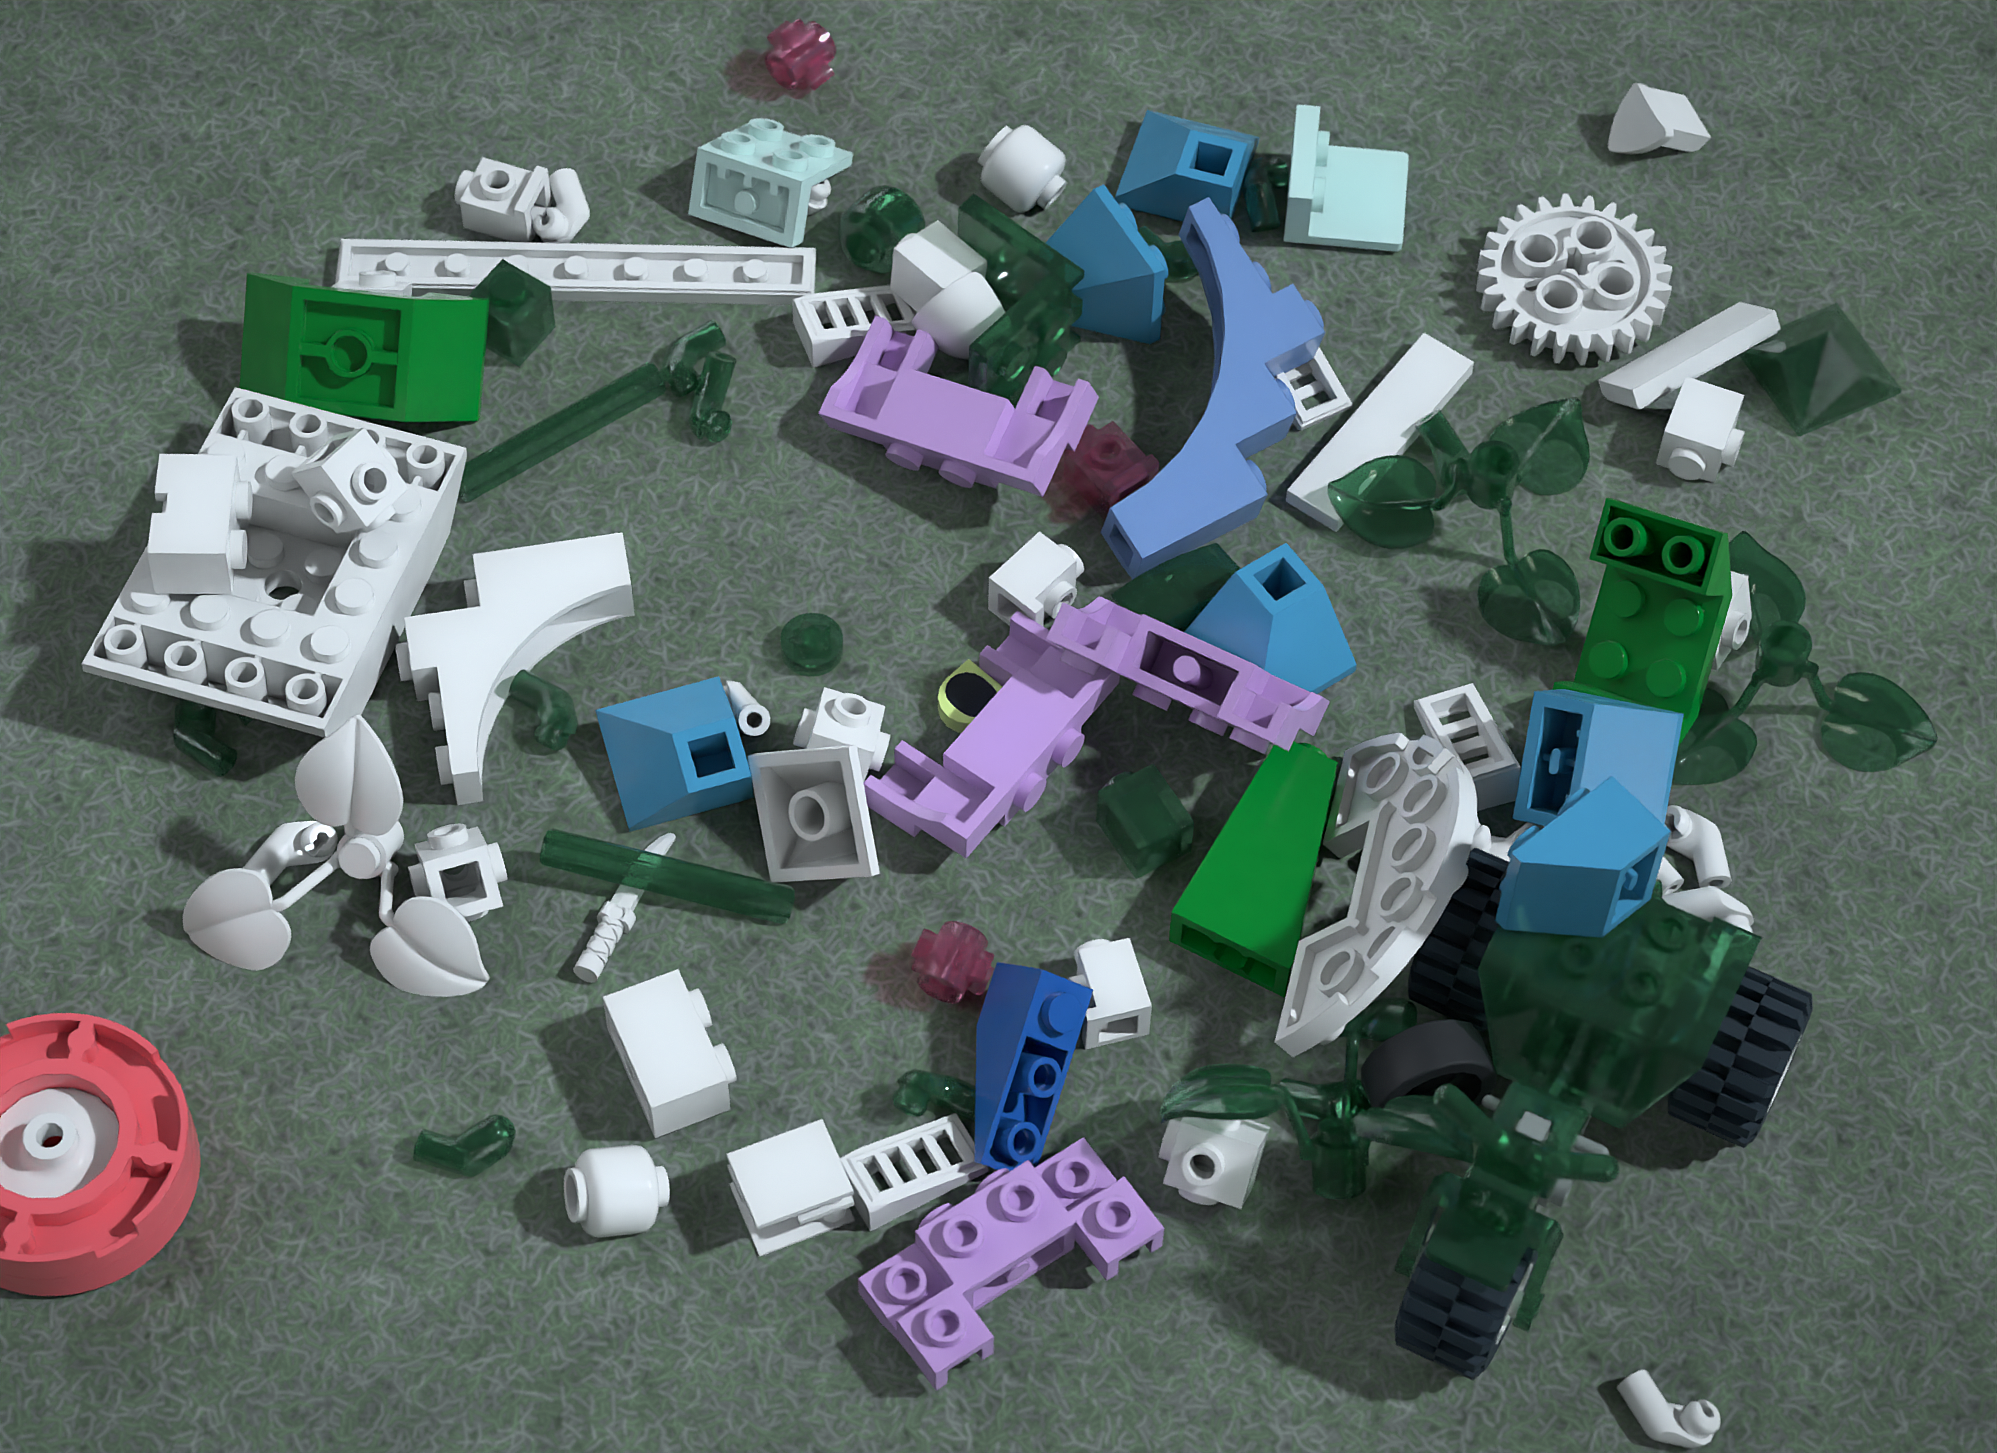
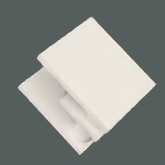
M823 1119L726 1154L729 1165H727L728 1171L733 1180L729 1185L759 1257L855 1221L849 1208L854 1206V1200L851 1196L854 1195V1190Z

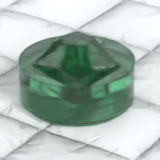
M804 613L792 618L784 626L780 636L782 659L789 669L803 676L814 677L829 673L836 668L843 656V633L840 626L832 618L820 613Z

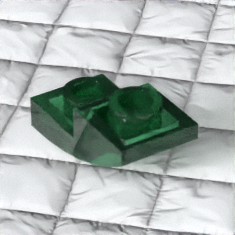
M1213 543L1186 552L1155 566L1113 592L1108 600L1141 616L1142 614L1184 632L1196 619L1198 613L1202 612L1231 576L1241 568L1218 543Z

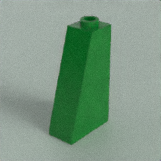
M1293 741L1289 752L1275 745L1272 747L1173 908L1169 932L1170 942L1284 998L1286 997L1298 943L1302 938L1332 799L1338 762L1328 758L1322 750L1308 743H1296Z

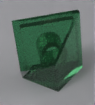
M1837 303L1780 326L1781 329L1776 334L1739 354L1798 437L1899 395L1902 391L1901 387Z

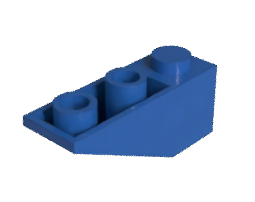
M1001 962L996 963L977 1022L974 1162L995 1170L1006 1168L1009 1171H1012L1028 1160L1034 1168L1038 1166L1093 989L1043 969Z

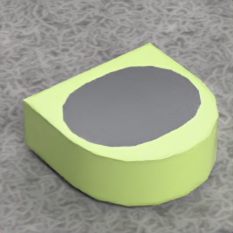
M968 659L949 675L940 686L938 711L941 720L950 729L962 733L1003 686Z

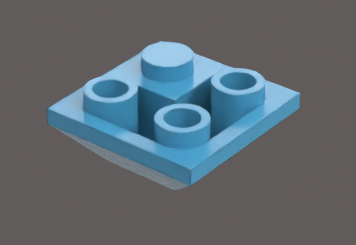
M1147 110L1115 195V200L1118 204L1125 203L1131 209L1184 221L1189 206L1209 197L1218 212L1226 214L1232 220L1258 147L1259 137Z
M1101 185L1089 193L1040 248L1038 283L1065 322L1070 326L1147 344L1160 340L1161 318L1165 314L1163 300L1164 280L1168 277L1166 261L1161 251L1155 245L1148 246L1140 235L1135 218L1129 207L1125 203L1118 204L1106 186Z
M1287 543L1236 571L1184 631V633L1259 666L1271 675L1315 694L1322 692L1356 671L1357 664L1324 586Z
M719 676L595 710L629 832L754 798L750 768L734 714Z

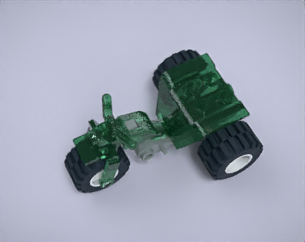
M1474 848L1469 853L1466 862L1468 866L1466 880L1453 893L1438 922L1415 953L1408 977V996L1410 1000L1447 1017L1471 1023L1481 1032L1488 1029L1495 1072L1514 1082L1508 1086L1501 1100L1491 1095L1483 1097V1106L1494 1111L1491 1119L1460 1089L1452 1084H1443L1434 1092L1433 1098L1437 1108L1472 1140L1478 1148L1473 1166L1469 1165L1463 1178L1448 1171L1433 1178L1422 1198L1411 1233L1400 1252L1394 1268L1395 1272L1411 1278L1395 1321V1345L1471 1380H1474L1487 1369L1513 1318L1512 1326L1529 1333L1545 1299L1546 1294L1543 1291L1564 1238V1233L1558 1221L1536 1212L1537 1206L1540 1205L1546 1208L1549 1203H1553L1562 1208L1574 1181L1610 1183L1619 1176V1163L1613 1156L1608 1155V1149L1582 1136L1591 1116L1622 1129L1669 1093L1667 1099L1668 1115L1745 1148L1757 1138L1767 1118L1813 1010L1812 993L1749 966L1761 942V936L1715 916L1712 922L1704 920L1667 904L1661 896L1652 892L1651 899L1602 938L1504 930L1495 919L1502 894L1499 887L1506 876L1509 862L1478 848ZM1439 1206L1445 1208L1429 1237Z

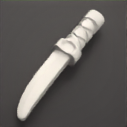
M667 833L651 843L630 868L611 901H606L597 915L599 923L594 931V936H591L586 950H583L573 968L574 973L580 979L590 983L596 982L608 961V956H611L616 946L615 943H618L622 933L628 934L636 921L633 911L657 867L675 841V834Z

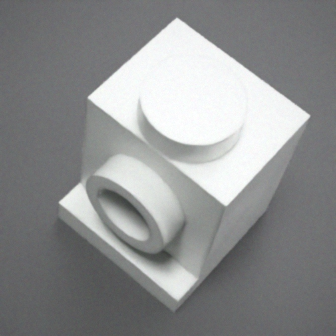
M483 157L475 172L464 170L457 182L455 202L461 207L463 227L511 242H532L536 235L534 221L537 214L539 213L545 217L546 208L550 207L552 203L548 169L536 166L532 172Z
M1039 531L989 577L988 609L1009 626L1010 618L1017 610L1041 626H1044V620L1048 616H1051L1053 619L1056 618L1063 602L1070 606L1074 602L1077 595V589L1075 588L1076 579L1084 572L1083 562L1070 547L1064 544H1055Z
M1130 938L1113 942L1097 939L1079 946L1074 952L1077 976L1069 977L1068 980L1093 989L1083 1021L1082 1040L1085 1049L1148 1035L1152 1005Z

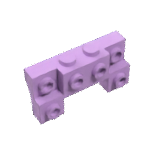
M875 315L856 357L841 378L830 387L818 413L830 428L882 444L887 450L885 456L904 468L919 470L922 464L939 470L938 473L943 478L962 487L972 488L974 482L997 488L998 483H1002L1043 497L1064 450L1068 449L1075 452L1099 397L1090 383L1077 379L1075 386H1070L1053 380L1046 369L1035 366L1016 408H1014L1006 398L927 374L939 349L931 335L919 329L915 336L895 331L885 318Z
M1100 596L1089 605L1080 609H1076L1063 602L1046 637L1047 640L1064 649L1060 661L1092 676H1095L1099 666L1114 671L1137 683L1132 695L1166 711L1171 701L1174 700L1193 709L1188 721L1220 736L1224 735L1228 726L1233 727L1230 739L1262 754L1266 753L1270 743L1289 752L1299 730L1314 736L1330 702L1320 695L1271 675L1249 661L1147 615L1142 614L1141 616Z
M1017 610L1010 618V634L996 650L987 645L981 651L979 657V668L1003 687L943 753V766L902 740L894 749L895 764L881 780L870 775L864 781L867 806L911 836L915 837L922 829L964 858H967L997 823L1005 827L1020 809L1025 812L1029 811L1041 797L1046 787V779L1058 765L1067 767L1075 759L1085 739V736L1081 733L1082 725L1119 684L1120 674L1099 666L1095 676H1092L1060 661L1064 649L1046 639L1050 630Z
M1083 1137L1035 1168L1028 1160L1012 1171L1006 1168L997 1170L979 1184L975 1194L956 1206L948 1203L934 1209L922 1220L919 1229L915 1231V1243L859 1277L858 1290L880 1323L900 1342L934 1389L938 1390L948 1383V1370L974 1353H977L981 1360L993 1354L994 1336L977 1315L976 1310L1074 1249L1075 1240L1107 1281L1118 1274L1119 1261L1143 1245L1151 1253L1160 1248L1163 1243L1164 1227L1126 1178L1122 1177L1116 1180Z

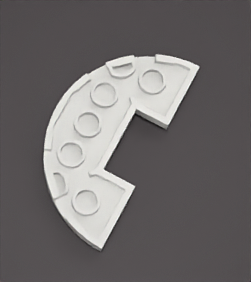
M1394 733L1362 742L1345 750L1323 844L1340 859L1363 848L1347 918L1300 940L1298 943L1275 1038V1043L1292 1057L1314 1047L1318 1043L1326 1045L1334 1041L1341 1034L1346 1024L1366 1008L1394 980L1424 943L1438 922L1453 893L1462 886L1467 878L1468 866L1466 862L1479 823L1475 784L1463 762L1436 739L1423 735L1420 740H1409L1402 733Z

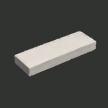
M1739 302L1599 379L1598 382L1602 394L1609 401L1640 410L1681 387L1686 376L1696 379L1776 334L1781 329L1776 311Z

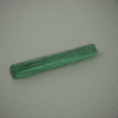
M647 362L465 462L458 497L464 502H470L663 395L666 391V386L662 373L652 362Z
M554 828L548 829L540 850V863L547 867L780 924L789 921L794 907L796 894L795 889L791 886Z

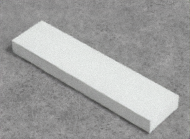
M1423 333L1289 487L1286 502L1337 532L1470 377L1474 362Z

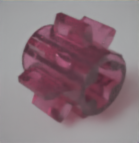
M799 18L793 23L786 20L767 35V39L774 48L765 56V64L774 80L785 89L793 90L799 87L801 90H804L809 86L815 91L834 76L835 73L828 63L836 55V46L830 34L820 24L814 21L804 24Z
M947 921L941 927L938 935L931 930L923 929L911 954L915 959L911 969L920 973L917 983L926 994L939 1001L955 1004L963 1000L967 990L979 996L983 995L994 971V968L990 965L995 956L993 953L986 951L988 940L979 930L963 922Z

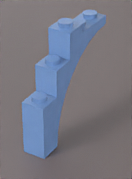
M1209 197L1188 207L1179 232V237L1200 275L1212 317L1215 360L1209 401L1201 421L1182 450L1148 484L1110 507L1101 530L1102 536L1133 581L1258 517L1268 495L1266 492V482L1259 467L1252 460L1246 461L1245 459L1285 439L1297 413L1291 391L1282 380H1275L1274 378L1283 372L1287 373L1312 360L1325 334L1323 320L1318 309L1311 301H1304L1294 284L1275 293L1271 292V283L1266 271L1258 262L1250 260L1240 245L1239 234L1233 221L1226 214H1220Z

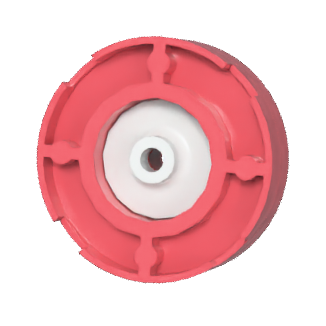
M51 1013L19 1019L6 1024L9 1033L0 1037V1288L35 1296H64L98 1289L131 1274L147 1263L169 1242L181 1226L194 1199L199 1180L200 1145L197 1131L181 1084L178 1083L175 1075L161 1059L158 1049L137 1032L105 1018L76 1013Z

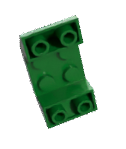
M247 273L240 389L339 415L401 422L479 421L490 299L432 292L415 297L309 285L310 279Z
M1606 498L1589 557L1590 560L1606 564L1574 681L1554 682L1552 690L1567 689L1683 713L1679 747L1698 717L1732 599L1728 533L1617 499Z

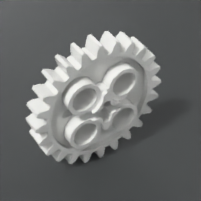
M1563 194L1560 207L1555 208L1551 206L1547 199L1539 197L1536 213L1520 204L1516 209L1515 220L1502 216L1499 219L1497 233L1488 232L1484 250L1480 251L1476 291L1484 293L1481 309L1488 312L1495 311L1492 325L1494 329L1512 326L1509 341L1512 345L1526 338L1531 340L1530 355L1534 357L1545 347L1553 349L1555 363L1562 361L1566 351L1574 352L1580 365H1585L1588 352L1595 351L1604 362H1609L1613 345L1628 355L1632 352L1635 338L1647 342L1650 338L1652 325L1660 326L1672 286L1669 285L1672 266L1663 264L1666 248L1665 246L1651 247L1655 231L1653 229H1645L1635 232L1638 217L1636 214L1626 216L1622 220L1615 218L1616 203H1610L1602 212L1594 210L1593 196H1587L1582 207H1574L1569 195Z

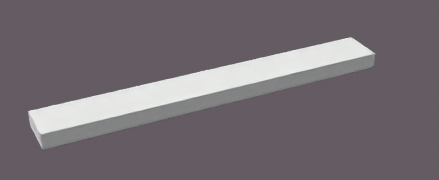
M341 239L335 283L339 280H359V272L391 271L396 273V281L412 282V296L415 297L432 292L486 299L792 305V299L815 294L816 248Z

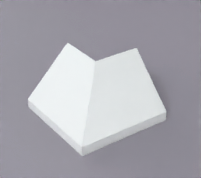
M857 745L763 752L748 755L771 883L871 877L880 874Z

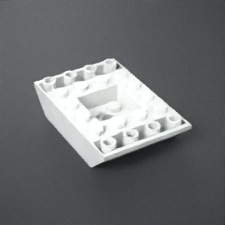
M235 387L198 454L237 455L241 481H251V519H240L239 530H245L247 535L246 568H235L232 594H155L147 556V545L82 662L83 671L326 738L351 717L362 714L395 648V644H397L405 628L404 617L411 616L450 534L467 451L465 447ZM364 427L375 443L385 448L393 456L398 466V474L409 489L392 503L396 510L395 514L377 529L365 533L360 528L336 534L332 528L323 524L315 516L309 504L310 498L291 473L334 435ZM283 586L294 587L299 590L298 594L291 595L285 600H277L268 596L271 591Z

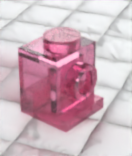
M1111 421L1099 430L1092 424L1086 425L1075 452L1068 449L1064 451V478L1104 521L1110 507L1148 484L1159 471V461L1152 454L1146 456L1114 421Z

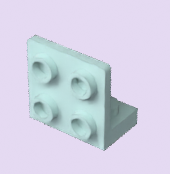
M1297 105L1291 152L1284 241L1400 251L1402 249L1408 154L1397 151L1330 146V132L1318 131L1320 106Z
M763 118L752 119L749 123L731 132H725L721 137L697 148L688 215L793 248L803 242L811 187L852 165L853 153L836 148L835 142L830 138L820 135L799 136L783 131L784 126L777 121Z

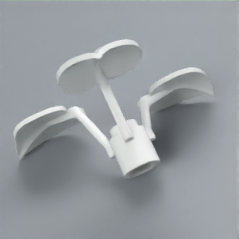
M359 714L351 717L335 732L315 744L301 759L296 769V792L309 815L326 826L344 825L345 835L339 841L337 851L334 852L330 859L284 896L273 900L270 886L260 873L243 868L220 871L201 883L193 892L184 908V931L189 934L190 939L198 947L225 963L250 970H263L277 963L283 957L291 942L290 926L280 911L289 908L337 868L341 867L346 874L358 879H370L379 875L381 877L379 917L387 927L378 932L371 941L370 954L377 969L386 980L398 989L409 993L446 997L469 994L485 986L490 978L483 966L477 940L470 925L460 912L449 903L434 897L420 896L404 901L395 914L392 910L393 883L399 868L391 860L404 841L403 828L398 821L403 809L402 788L395 767L384 745L370 725Z

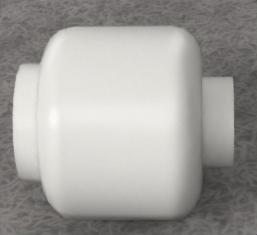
M1027 125L1019 126L1014 130L1005 126L987 145L978 160V163L983 166L981 183L984 187L1018 213L1027 212L1036 204L1046 210L1067 185V182L1060 177L1066 163L1065 155L1035 129Z
M625 1145L585 1150L577 1159L575 1168H568L565 1173L564 1199L566 1210L571 1222H580L585 1232L594 1237L644 1233L655 1223L659 1207H666L668 1204L669 1181L667 1172L663 1166H655L647 1150L641 1146Z

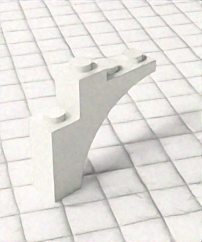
M622 532L473 554L476 579L464 580L468 608L404 617L407 642L395 644L401 681L413 680L417 701L429 700L433 730L446 729L448 745L435 747L441 785L454 784L457 805L483 801L482 770L488 737L499 711L519 681L541 659L576 635L622 617L635 616L631 580Z

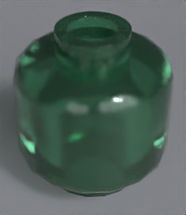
M890 185L875 186L864 193L843 212L838 223V237L845 256L854 265L874 273H888L892 271L894 247L905 236L911 233L917 234L926 228V221L919 205L906 192Z

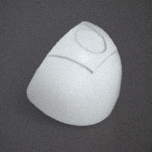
M970 272L939 292L916 313L911 322L916 330L928 332L942 352L955 358L969 359L972 362L994 357L1003 351L1013 338V328L1007 314L988 282L977 272Z

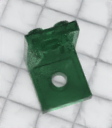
M973 194L958 207V237L987 260L985 280L997 296L1005 313L969 345L968 387L1006 398L1016 408L1034 367L1038 366L1046 369L1053 378L1064 365L1067 353L1081 341V336L1072 331L1070 326L1082 315L1083 300L1073 294L1072 289L1084 278V270L976 194Z

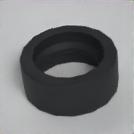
M1456 1019L1426 1022L1410 1027L1388 1038L1369 1054L1361 1067V1082L1377 1121L1386 1130L1403 1134L1426 1132L1446 1126L1470 1114L1482 1104L1483 1097L1490 1095L1496 1087L1497 1072L1480 1033L1471 1023Z

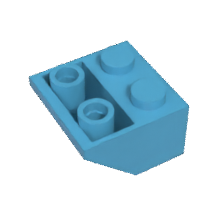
M1567 689L1534 691L1513 819L1547 826L1558 817L1557 815L1562 805L1576 791L1584 787L1592 791L1610 776H1613L1656 818L1665 824L1684 714Z
M1610 776L1592 791L1586 787L1576 791L1562 805L1556 819L1543 829L1537 826L1528 828L1513 842L1507 853L1510 860L1506 876L1499 887L1502 894L1495 919L1504 930L1602 938L1651 899L1671 831L1613 776Z

